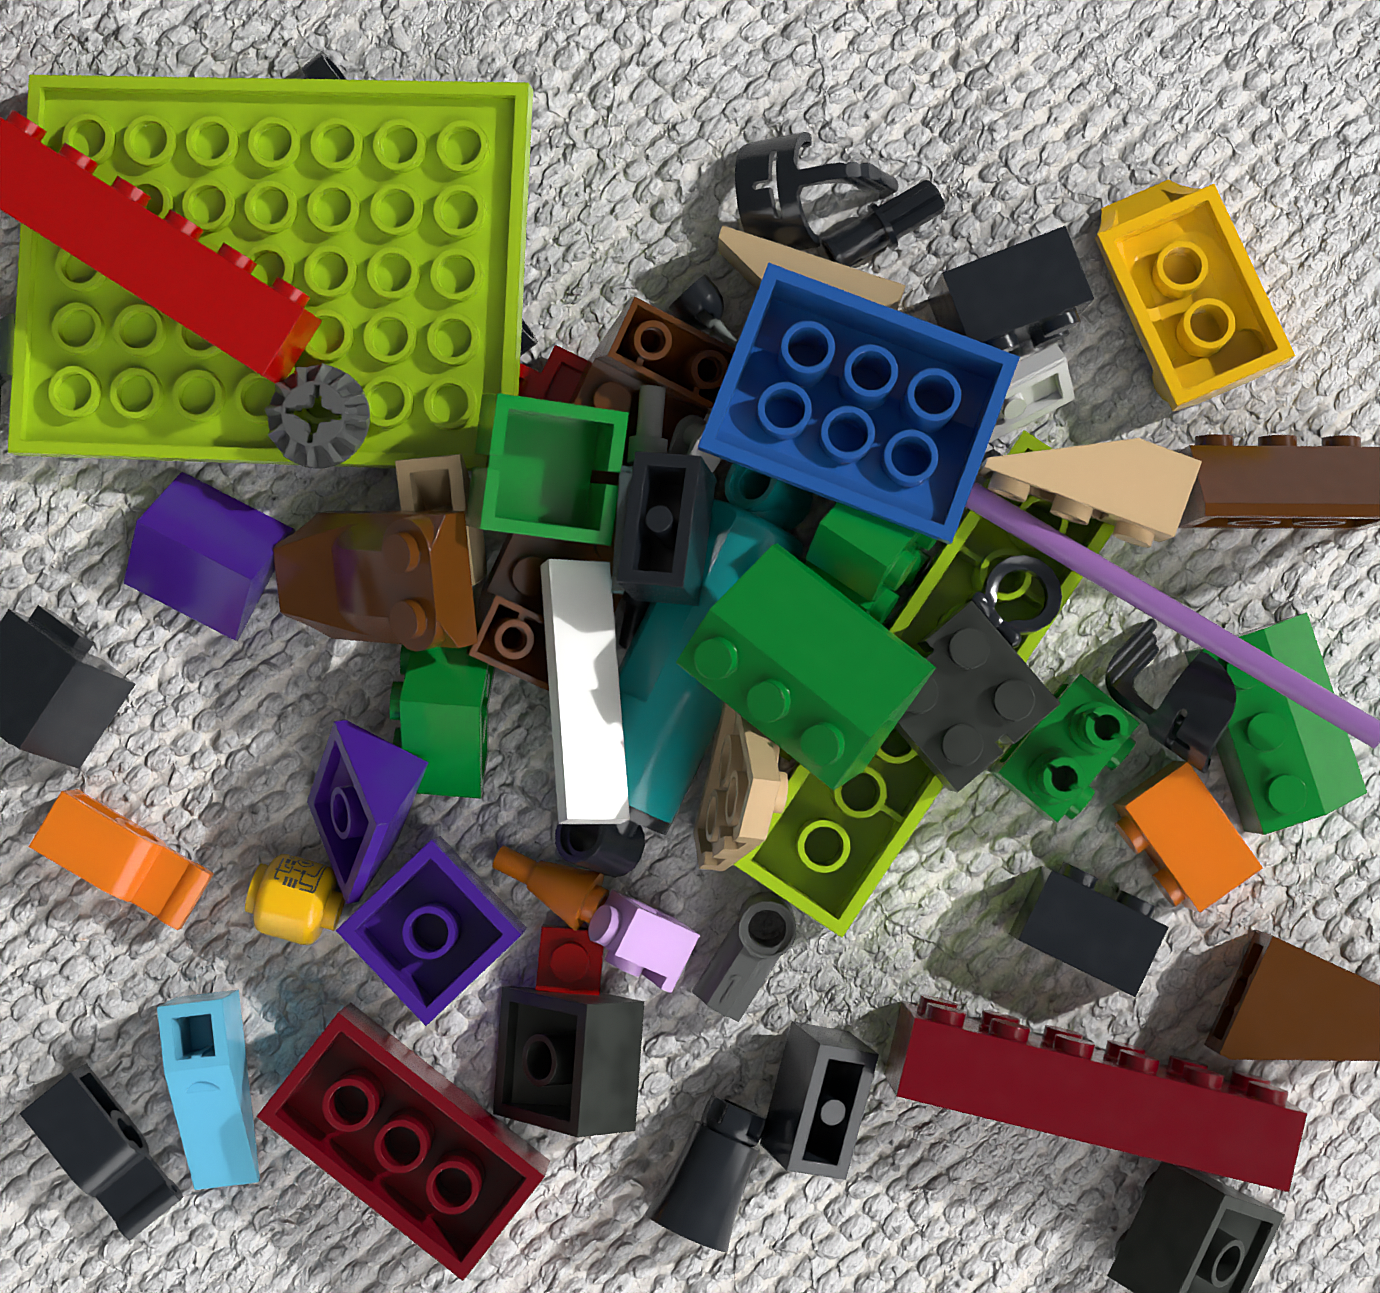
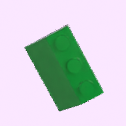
M778 543L772 545L709 609L675 662L833 791L864 771L936 669L928 660Z
M1307 612L1236 635L1334 693ZM1200 646L1184 651L1188 664L1200 652L1209 654L1223 666L1234 683L1237 698L1236 706L1227 728L1216 744V748L1245 832L1266 835L1327 815L1367 793L1348 733Z

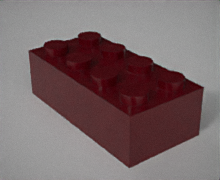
M351 1002L336 1014L256 1116L462 1281L465 1280L544 1179L550 1163L548 1158Z

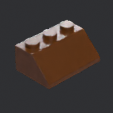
M1211 434L1196 436L1195 445H1189L1178 452L1202 461L1178 528L1364 530L1380 525V447H1361L1360 436H1328L1321 438V446H1297V436L1268 435L1258 437V446H1234V436Z

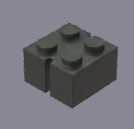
M970 601L961 605L917 643L925 653L931 652L925 659L933 664L936 669L894 728L949 791L959 792L1004 753L996 744V741L1000 739L1002 743L1015 744L1061 703L974 602Z

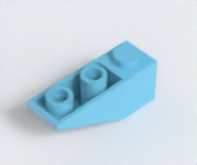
M239 989L180 996L157 1007L164 1074L194 1190L259 1182L260 1174Z

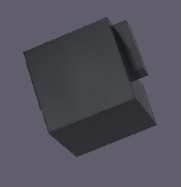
M38 605L30 617L8 609L0 621V737L19 750L80 769L136 684L103 659L89 654L88 652L95 642L47 608Z

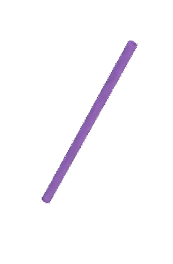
M974 481L965 506L1373 749L1379 745L1380 721Z

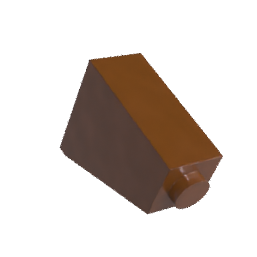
M1256 930L1204 1045L1230 1060L1380 1061V985L1273 935Z

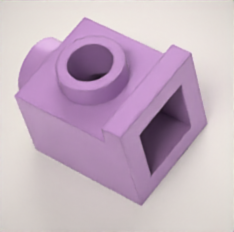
M613 889L605 904L594 913L588 930L591 941L609 950L605 957L608 963L637 977L642 974L660 989L672 993L700 936L675 917Z

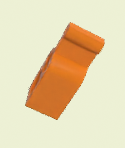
M79 789L61 791L28 846L100 890L135 904L176 930L182 929L214 875L213 872L204 866L191 861L166 846L163 840Z

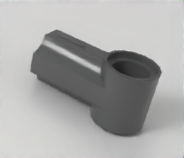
M759 892L750 896L742 904L737 920L693 987L692 993L700 998L708 1007L724 1017H729L739 1022L780 956L785 954L794 943L796 938V921L789 902L773 892ZM762 910L778 912L785 920L782 932L772 939L758 938L748 927L751 918Z

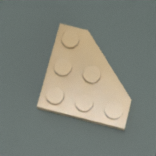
M725 702L693 831L699 869L716 871L727 870L766 840L773 813L781 814L784 811L788 794L787 773L778 770L780 747Z

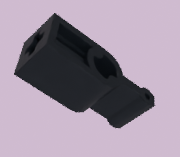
M87 1063L67 1074L19 1113L71 1180L83 1192L97 1198L115 1221L118 1230L129 1241L184 1197L178 1186L166 1176L149 1154L148 1144L140 1130Z

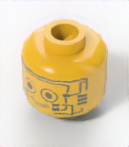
M280 854L269 865L263 863L258 865L248 889L245 911L253 914L254 926L261 933L300 945H311L319 938L324 928L335 931L344 908L345 899L341 892L335 891L337 879L331 867L290 854Z

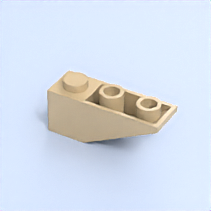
M1135 438L988 457L981 463L977 475L991 480L988 489L1000 496L1020 502H1025L1028 494L1053 503L1050 512L1060 518L1088 525L1090 517L1115 526L1112 534L1114 537L1133 545L1150 548L1153 540L1163 542L1175 537L1202 461L1143 439Z

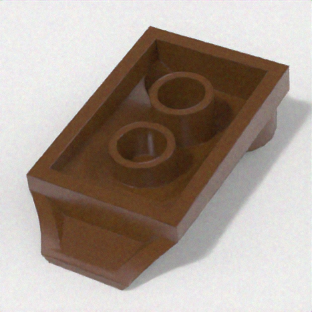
M465 511L318 512L293 534L277 542L273 548L280 612L288 618L316 629L331 639L403 644L407 649L416 652L434 647L462 648L478 643Z

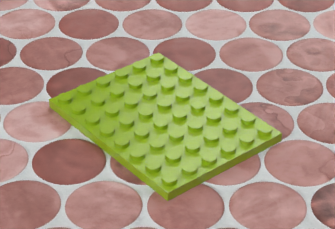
M29 75L27 119L47 131L41 143L57 153L64 142L99 164L93 173L98 179L111 186L116 176L121 177L151 197L145 208L164 219L170 209L204 230L198 240L201 244L217 253L224 242L257 263L251 273L255 278L271 286L276 276L310 297L305 309L322 320L289 375L294 373L296 367H309L320 365L321 363L338 368L358 382L367 397L370 408V424L364 442L355 454L346 461L336 465L337 467L396 468V460L462 454L467 471H472L473 467L486 468L487 455L474 453L482 394L501 393L514 396L519 395L533 89L529 82ZM20 224L8 453L17 456L298 465L285 458L268 436L270 430L268 416L264 408L270 404L275 393L274 382L261 376L26 225ZM321 396L315 398L313 408L294 411V415L310 424L312 435L317 433V428L321 422H330L331 419L341 420L342 418L322 407Z

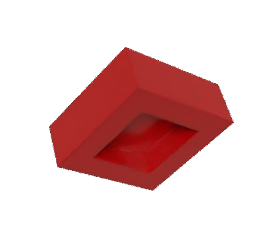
M548 924L541 926L536 979L537 991L600 995L604 946L590 940L589 928L580 927L574 931L570 926Z

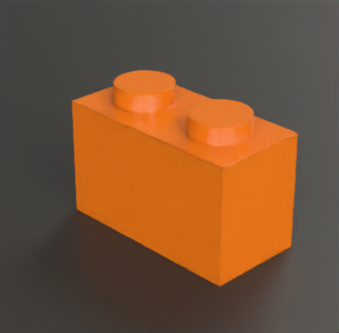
M1173 760L1112 804L1122 817L1115 822L1118 832L1136 854L1141 853L1143 850L1146 851L1159 870L1152 875V879L1163 896L1174 907L1182 903L1185 908L1201 913L1263 869L1189 762Z

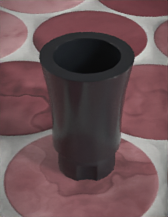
M714 1094L711 1095L703 1111L701 1122L695 1121L679 1158L665 1184L645 1212V1215L660 1226L688 1240L717 1251L728 1252L735 1217L749 1175L760 1152V1149L755 1146L758 1145L765 1131L768 1119L732 1101Z

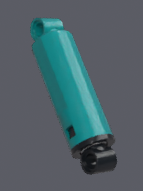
M734 463L728 470L725 480V495L729 503L715 498L713 500L699 606L650 602L618 668L630 819L621 824H559L558 822L555 830V845L558 853L566 861L613 878L625 876L636 867L644 851L645 834L641 826L663 835L667 834L718 729L724 704L720 698L675 662L709 609L772 545L778 543L800 560L803 553L802 543L787 531L795 528L804 520L810 511L813 493Z

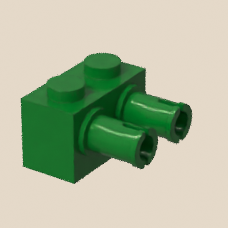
M1081 673L1069 675L1053 694L1061 704L1015 744H1011L989 771L1046 820L1056 823L1064 815L1072 820L1086 807L1095 794V790L1089 786L1090 783L1105 766L1112 771L1129 755L1136 744V741L1130 735L1140 724Z

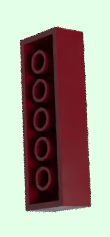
M920 995L918 1004L906 1001L901 1002L884 1073L897 1097L1285 1192L1290 1191L1307 1113L1287 1101L1288 1091L1270 1085L1271 1081L1266 1078L1233 1070L1229 1081L1225 1080L1223 1075L1208 1070V1065L1174 1055H1170L1168 1065L1159 1063V1059L1145 1055L1146 1050L1113 1040H1107L1106 1049L1102 1050L1094 1048V1043L1083 1040V1035L1078 1032L1051 1025H1045L1043 1035L1030 1032L1029 1027L1020 1024V1019L995 1011L983 1010L979 1020L967 1017L966 1012L957 1009V1003L929 995Z

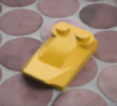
M1168 179L1101 208V223L1095 237L1096 243L1153 368L1152 380L1154 389L1163 400L1169 403L1172 412L1200 404L1251 382L1288 363L1296 356L1215 184L1202 189L1190 188Z

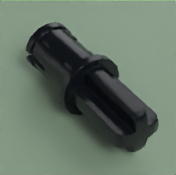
M923 180L879 207L875 203L868 205L867 214L830 236L821 238V243L830 261L852 267L886 246L891 250L897 248V240L943 213L945 210L944 200L934 184L929 180Z

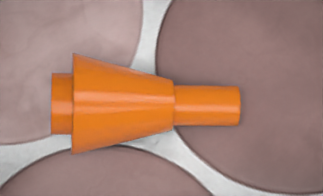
M505 845L499 849L492 864V868L526 884L527 889L574 931L578 930L584 922L590 924L594 913L605 904L610 891L602 887L604 875L601 873L543 860L537 862Z

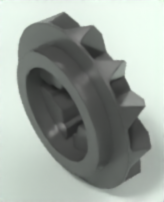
M323 363L309 367H296L294 373L289 375L284 381L275 383V393L270 404L264 408L268 416L270 430L268 436L285 458L308 468H329L349 459L364 442L370 424L369 403L358 382L346 372ZM321 396L322 407L342 418L341 420L331 419L330 422H321L317 428V433L312 435L310 424L294 415V411L313 408L315 398Z

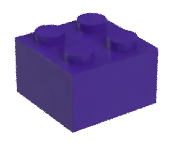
M441 836L431 839L352 914L336 932L415 1016L427 1026L525 932L527 927Z

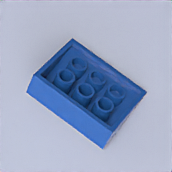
M768 263L697 450L950 545L958 528L1020 357Z

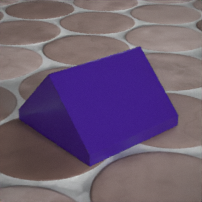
M181 472L136 521L123 583L238 641L275 571L273 548L277 542L293 534L296 529Z
M348 720L334 721L307 803L346 904L360 901L397 843L428 762Z

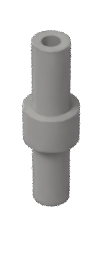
M653 385L640 386L636 436L629 437L627 464L634 465L635 451L667 453L668 440L662 438L666 388Z

